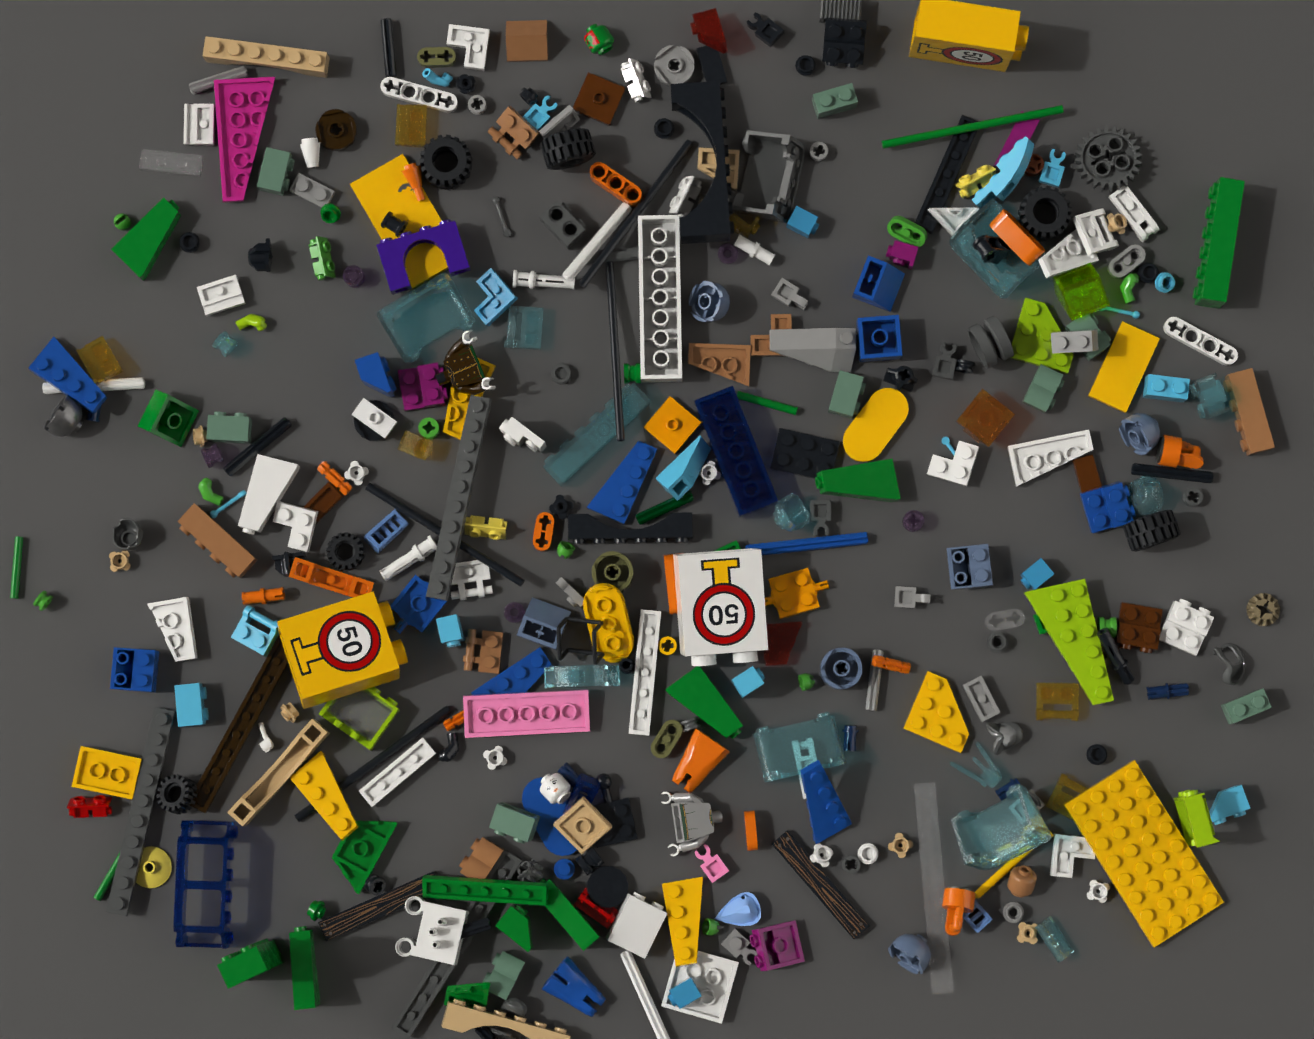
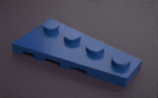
M539 647L471 692V694L527 692L552 664L541 647Z

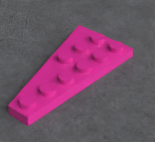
M275 77L214 80L223 203L244 201Z

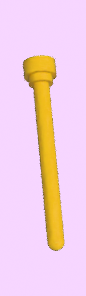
M1044 824L1040 825L1035 833L1036 836L974 892L976 893L975 898H981L1037 845L1054 837L1052 832Z

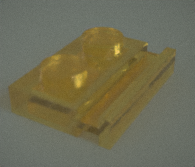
M397 104L396 146L424 147L426 144L427 105Z
M103 336L84 345L85 347L76 350L97 386L102 381H107L123 372Z

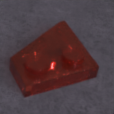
M802 621L766 624L768 650H763L765 666L787 664L799 629L802 626Z

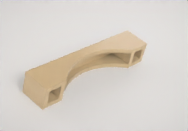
M205 36L203 58L209 63L267 66L327 78L330 60L328 53L322 51Z
M311 719L276 762L227 813L242 827L247 826L326 739L330 732L316 719Z
M455 998L453 1002L448 1001L441 1024L443 1028L461 1033L482 1026H501L518 1031L529 1039H570L571 1037L570 1034L566 1033L567 1029L557 1026L554 1029L546 1028L547 1024L535 1021L534 1024L526 1022L527 1018L517 1015L514 1018L506 1017V1013L503 1011L494 1010V1013L485 1011L486 1007L474 1004L473 1007L465 1005V1001Z

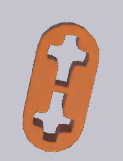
M548 512L540 513L535 522L533 545L541 552L548 550L552 544L555 520ZM544 516H548V520L551 521V524H547L546 531L542 530L543 524L539 522L540 519H544ZM542 533H545V540L548 541V544H544L543 548H540L539 543H536V541L541 539Z
M744 811L747 851L758 850L755 811Z

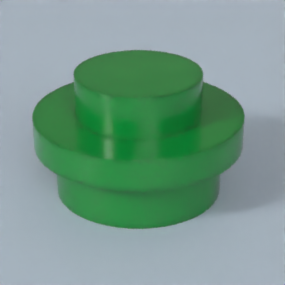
M325 204L322 206L320 214L326 223H334L340 219L341 211L334 204Z
M316 900L311 903L307 912L311 920L316 921L324 916L326 911L325 903Z

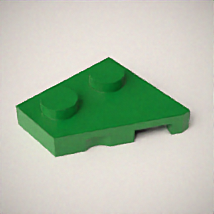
M491 983L447 986L444 1005L447 1006L448 1001L453 1002L455 998L465 1001V1005L470 1007L477 1004L487 1008Z

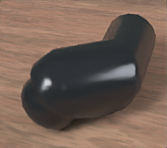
M457 733L447 734L448 746L438 754L442 762L451 761L459 752Z

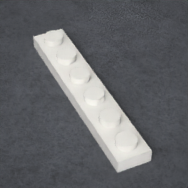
M640 610L628 734L649 736L661 611Z

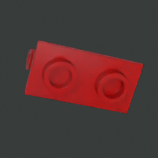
M97 795L92 798H85L84 796L70 798L67 805L69 816H73V818L89 817V810H92L93 817H108V815H112V806H109L112 797Z
M587 888L584 889L574 903L576 907L607 929L618 914V910L614 907L602 908L592 902L588 896Z

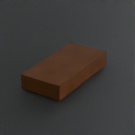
M1093 454L1072 460L1081 493L1102 487Z
M328 482L304 508L318 511L317 524L344 495Z

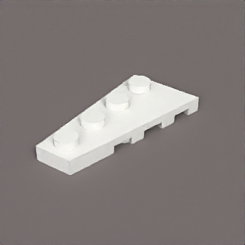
M1089 430L1007 447L1016 487L1094 450Z

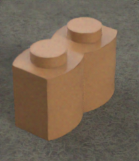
M484 836L481 840L477 838L470 848L473 850L470 857L465 856L459 865L462 868L460 873L468 878L486 879L504 849Z

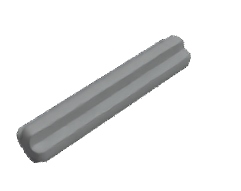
M245 66L237 67L189 83V89L192 94H197L214 88V80L248 77V71Z
M874 649L872 651V658L874 655L883 656V650ZM872 664L870 666L865 708L866 710L876 711L882 668L874 667Z

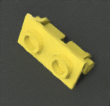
M983 165L976 170V173L972 175L967 174L959 178V182L955 183L954 186L962 189L959 191L962 198H969L979 190L977 184L980 183L981 187L984 188L989 183L991 177L996 174V172L992 173L996 168L991 165Z
M473 515L466 517L464 525L465 535L475 538L480 536L489 537L493 540L506 539L507 521H504V519L489 517L488 524H484L485 517Z

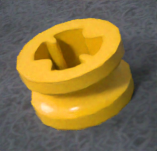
M667 636L659 641L658 647L662 654L671 655L676 651L677 643L675 639ZM666 640H670V644H674V647L670 648L669 652L664 651L665 648L662 649L661 646L666 643Z

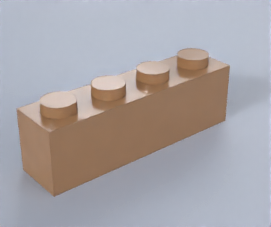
M1253 368L1228 374L1225 376L1223 384L1225 391L1230 394L1229 406L1231 411L1235 412L1237 420L1234 422L1237 432L1241 433L1242 440H1240L1242 451H1246L1247 456L1275 448Z
M195 503L177 521L182 525L179 529L187 536L192 534L197 539L195 543L203 550L207 548L211 552L210 557L218 564L220 562L224 563L227 566L225 571L233 578L236 575L242 578L258 560Z

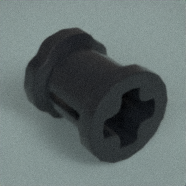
M389 211L383 219L381 227L391 230L399 238L400 234L405 231L408 222L405 220L401 221Z

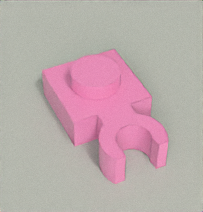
M704 844L706 854L700 855L696 850L695 855L698 859L705 862L700 867L713 883L729 870L717 854L711 857L709 846Z

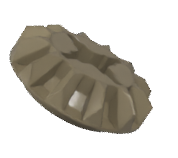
M1260 593L1249 600L1246 610L1248 618L1254 624L1269 626L1278 619L1280 606L1278 600L1271 594ZM1268 602L1267 610L1271 613H1264L1261 616V610L1256 606H1264Z

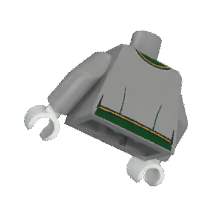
M669 792L661 793V795H669V800L661 803L671 804L677 843H671L668 848L675 846L677 852L670 854L671 856L678 855L680 851L687 852L699 848L708 840L709 834L714 833L713 824L722 822L720 810L711 811L710 803H704L702 798L692 793H674V795Z

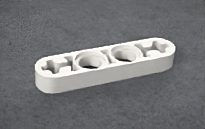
M394 77L384 78L380 85L382 93L390 98L446 113H452L458 107L456 96L442 90ZM392 82L394 87L399 88L401 84L400 95H397L398 90L391 89L388 92L385 85H389ZM412 87L415 89V94L413 97H406L404 90ZM428 92L435 95L434 101L430 103L423 100L424 95ZM438 95H442L440 98L444 101H448L451 98L454 105H450L447 108L445 103L440 101L439 106L436 105L439 99Z
M1170 317L1163 325V330L1168 336L1222 365L1230 366L1238 358V352L1234 347L1180 318ZM1176 322V327L1180 330L1183 329V326L1186 327L1181 337L1178 336L1180 331L1176 329L1173 332L1170 331L1168 323ZM1194 331L1197 335L1196 341H1188L1186 333ZM1212 341L1215 344V350L1212 352L1205 350L1204 343ZM1221 346L1223 348L1220 351L1223 353H1227L1228 351H1230V356L1233 357V359H1229L1228 361H1226L1225 355L1219 353L1218 356H1216L1215 353H1217L1219 347Z

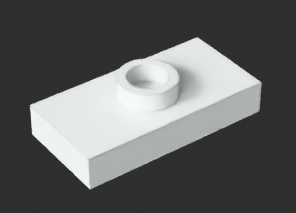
M365 398L362 399L352 413V416L385 439L398 423Z

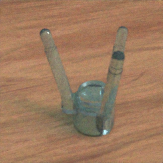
M976 742L975 745L990 767L986 768L976 757H973L972 760L983 770L981 774L983 779L954 762H950L952 767L978 781L984 787L988 785L992 789L1003 778L999 774L1000 770L994 765L979 742Z

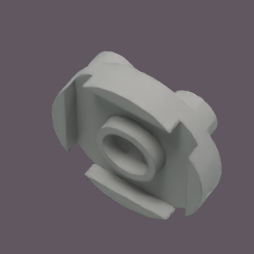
M666 46L656 55L654 62L655 75L659 81L671 87L670 84L687 83L694 73V58L685 47ZM670 62H678V70H670Z

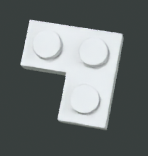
M449 24L447 46L466 48L464 68L485 71L490 29Z
M959 441L953 460L933 454L927 475L967 487L979 446Z
M278 501L273 522L292 527L288 547L305 552L310 551L318 511Z
M1054 834L1051 876L1072 878L1074 857L1095 859L1094 852L1083 836Z

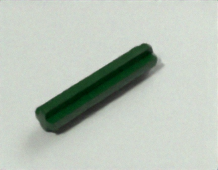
M688 490L678 501L674 497L636 514V519L640 525L693 501L694 497L691 491Z

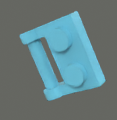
M247 605L231 638L267 657L279 636L278 620L273 621L255 611L254 607ZM251 619H254L271 628V631L267 634L252 626L249 622Z

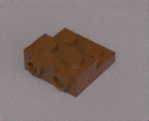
M1121 602L1115 643L1119 644L1121 649L1131 650L1132 647L1140 648L1139 652L1152 654V650H1158L1163 609Z

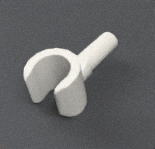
M260 722L258 725L264 740L259 745L263 751L268 752L274 747V743L268 737L263 722Z

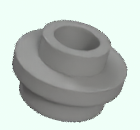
M1016 902L1006 904L1003 908L1005 920L1010 923L1019 922L1024 916L1023 907ZM1012 908L1017 911L1015 916H1010L1009 914Z

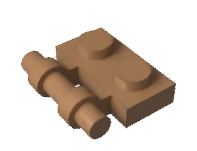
M508 106L496 121L501 126V129L497 131L492 126L488 130V133L493 137L492 140L500 143L506 149L505 152L510 156L513 155L517 160L523 154L518 150L519 146L521 145L528 149L540 134L511 106ZM507 133L515 139L513 143L504 137Z
M468 629V636L465 637V643L467 644L466 654L463 656V662H465L464 670L472 671L473 663L479 664L478 672L499 674L504 633L483 630L482 639L476 638L475 629ZM475 645H481L480 657H474Z

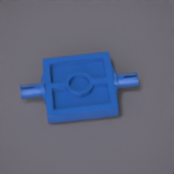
M417 575L411 579L390 605L391 609L398 613L401 618L393 628L399 634H401L407 624L414 626L423 633L448 602L426 597L429 582L423 581Z

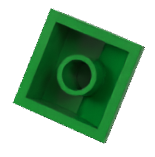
M155 389L138 427L182 447L199 410Z
M513 904L495 926L529 952L533 947L530 917L526 915L528 911L520 904L517 906Z

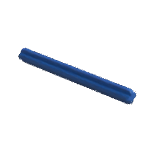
M867 532L750 544L746 545L745 549L758 548L761 549L762 555L863 545L868 543Z

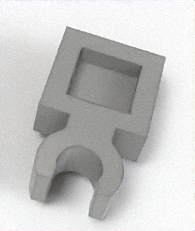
M561 577L556 584L569 596L566 600L572 606L576 607L578 605L582 608L584 598Z
M735 928L721 943L734 957L737 958L741 954L747 965L752 964L747 959L748 954L757 955L756 950L747 948L750 941Z

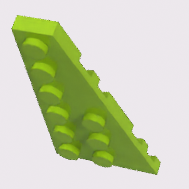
M1081 579L1024 592V595L1031 603L1059 652L1063 655L1069 668L1076 676L1091 704L1097 705L1114 701L1100 639L1097 636L1098 631L1086 580Z

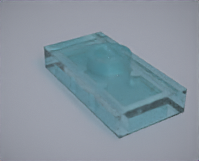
M1051 916L1035 927L1058 963L1074 952Z

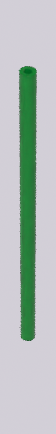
M1060 105L883 140L881 143L882 148L885 149L1062 114L1064 110L1063 106Z

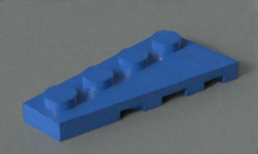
M55 337L50 340L28 367L31 372L65 395L70 396L93 414L97 412L107 399L106 395Z
M638 441L586 508L625 524L658 449Z
M819 760L800 770L804 793L807 799V809L810 814V824L813 830V840L816 844L852 824Z

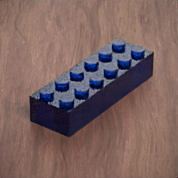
M730 386L694 400L695 408L738 517L741 518L777 504V496L734 387Z

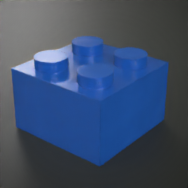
M899 315L857 318L859 362L901 359L902 345Z

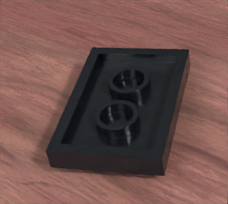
M779 428L770 469L815 479L820 471L834 469L840 442Z

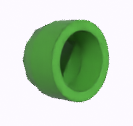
M120 213L115 216L114 225L119 230H127L131 225V220L126 214ZM123 217L126 218V219H124L123 221H121L119 224H117V222L120 221Z
M561 541L557 547V554L559 557L563 555L564 559L570 558L575 547L569 542Z
M809 673L798 675L802 691L809 690L815 685V680H812L814 678L813 675Z
M706 918L702 924L703 934L710 936L719 932L717 926H720L718 921Z

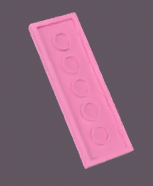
M588 689L463 695L465 738L590 731Z

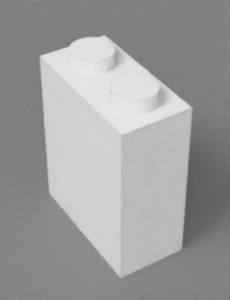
M636 892L633 895L627 893L606 939L645 959L667 912L663 910V905L654 901L652 904L645 902L646 897Z

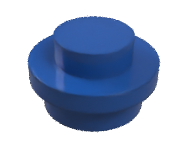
M560 859L555 863L554 873L559 879L566 880L573 876L575 867L572 861Z

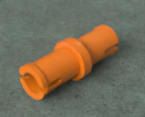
M284 587L274 589L260 588L258 591L242 592L243 605L254 603L267 604L270 601L285 600Z

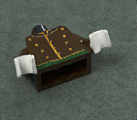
M473 330L465 331L462 337L452 345L445 355L443 363L446 371L435 375L439 386L451 382L454 390L469 395H476L486 390L496 389V386L489 385L490 380H494V378L485 377L472 344L469 345V343L477 340V337L472 339L469 337L470 332Z

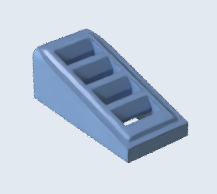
M394 509L365 534L364 540L378 554L409 523ZM392 518L400 524L399 527L391 521ZM386 524L394 530L392 533L385 527ZM382 530L387 538H384L378 531ZM374 535L381 542L380 544L373 538Z
M975 900L974 910L977 908L979 911L971 918L968 917L970 913H963V918L978 933L993 919ZM983 915L984 918L975 925L973 922Z

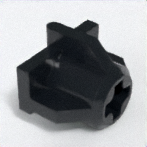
M266 238V243H258L248 251L249 265L256 271L271 272L273 256L270 238Z
M900 366L896 369L887 368L883 381L895 385L894 389L896 391H900L902 388L912 392L918 379L913 376V371L910 367Z
M285 551L282 555L272 556V560L275 562V570L284 577H288L294 558L306 560L305 552L290 553Z

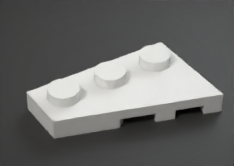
M1077 229L1038 260L1046 279L1095 264L1099 261L1097 254L1087 255Z
M189 597L148 603L147 605L152 610L156 618L155 621L164 634L165 641L175 662L198 659Z

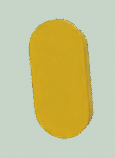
M883 388L876 391L846 429L843 436V446L845 453L851 459L857 462L874 460L903 424L908 415L909 407L907 399L900 391H896L893 388Z
M607 583L596 584L584 596L583 610L585 618L603 622L601 628L596 632L597 651L604 653L603 659L605 661L617 663L627 658L634 647V636L625 599L617 587ZM587 623L592 642V631L598 624Z

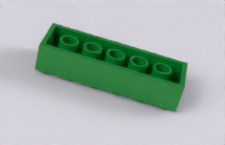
M1220 177L1209 188L1208 199H1211L1210 206H1207L1205 211V219L1208 220L1206 227L1204 226L1202 231V239L1205 240L1203 247L1201 246L1199 250V259L1202 260L1200 267H1197L1195 278L1198 279V285L1194 287L1192 298L1195 299V305L1219 309L1227 302L1245 181Z
M266 938L221 958L222 963L217 966L229 989L284 963V959L275 940L268 941Z

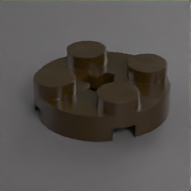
M332 109L321 115L322 117L316 123L315 131L319 142L326 149L341 151L355 142L357 126L354 119L348 113L340 109ZM334 125H337L338 128H342V131H340L338 135L331 133V130L334 129Z

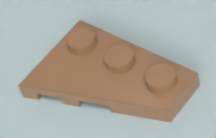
M689 343L688 364L749 386L751 345Z

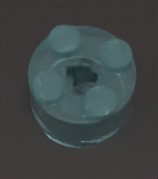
M1216 373L1194 380L1192 385H1190L1191 397L1193 400L1197 399L1198 401L1196 409L1200 419L1205 418V420L1230 412L1229 406L1225 407L1227 397L1219 379L1215 380L1217 377Z

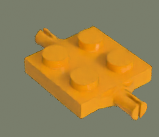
M808 568L770 578L768 581L771 588V596L765 598V606L773 604L778 611L780 619L819 609L817 591L829 589L828 582L826 580L815 583L811 578Z

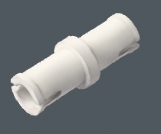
M739 235L734 246L750 254L749 257L753 258L754 256L770 265L776 255L759 246L760 243H754L742 235Z

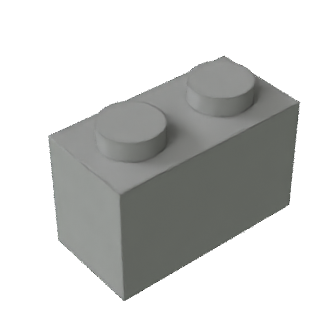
M1098 329L1052 332V354L1099 350Z

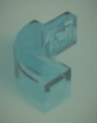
M619 665L544 667L545 688L620 686Z

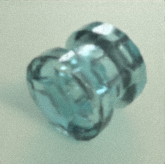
M224 331L216 338L212 347L219 349L221 354L227 357L236 348L238 341L231 339L229 334Z

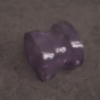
M351 265L344 270L343 279L349 287L358 288L364 283L365 275L361 268Z
M217 443L212 444L208 449H201L203 458L209 468L213 467L217 462H225Z
M916 510L907 512L902 520L903 527L909 532L918 531L924 524L923 515Z

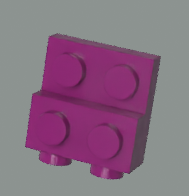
M438 362L398 370L405 412L446 405L445 399H448L447 388L442 385L439 386L435 376L444 371L443 367H439Z
M796 920L752 930L750 943L752 947L756 948L757 955L754 957L757 968H760L761 971H769L805 961Z

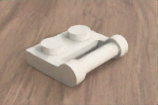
M1104 208L1076 215L1072 218L1088 256L1119 247L1118 241L1114 239L1112 232L1108 230Z

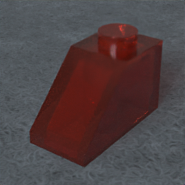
M716 8L692 14L693 23H690L692 34H697L698 41L723 54L727 53L726 39Z

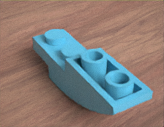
M1025 136L1023 139L1018 140L1014 148L1000 158L996 166L1001 171L993 175L989 183L975 193L972 201L980 209L984 210L996 197L1004 201L1017 186L1026 171L1033 153L1034 143Z

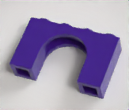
M448 219L439 222V225L431 227V225L424 226L419 229V232H405L400 234L399 238L393 240L392 238H385L380 241V244L376 245L392 295L412 289L405 261L409 251L422 243L433 244L442 250L451 277L471 271L455 221Z

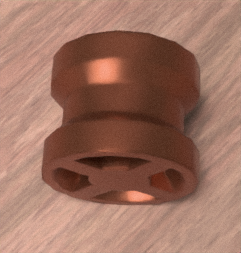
M1032 154L1031 162H1029L1030 164H1028L1024 173L1028 177H1036L1044 167L1042 157L1038 154Z

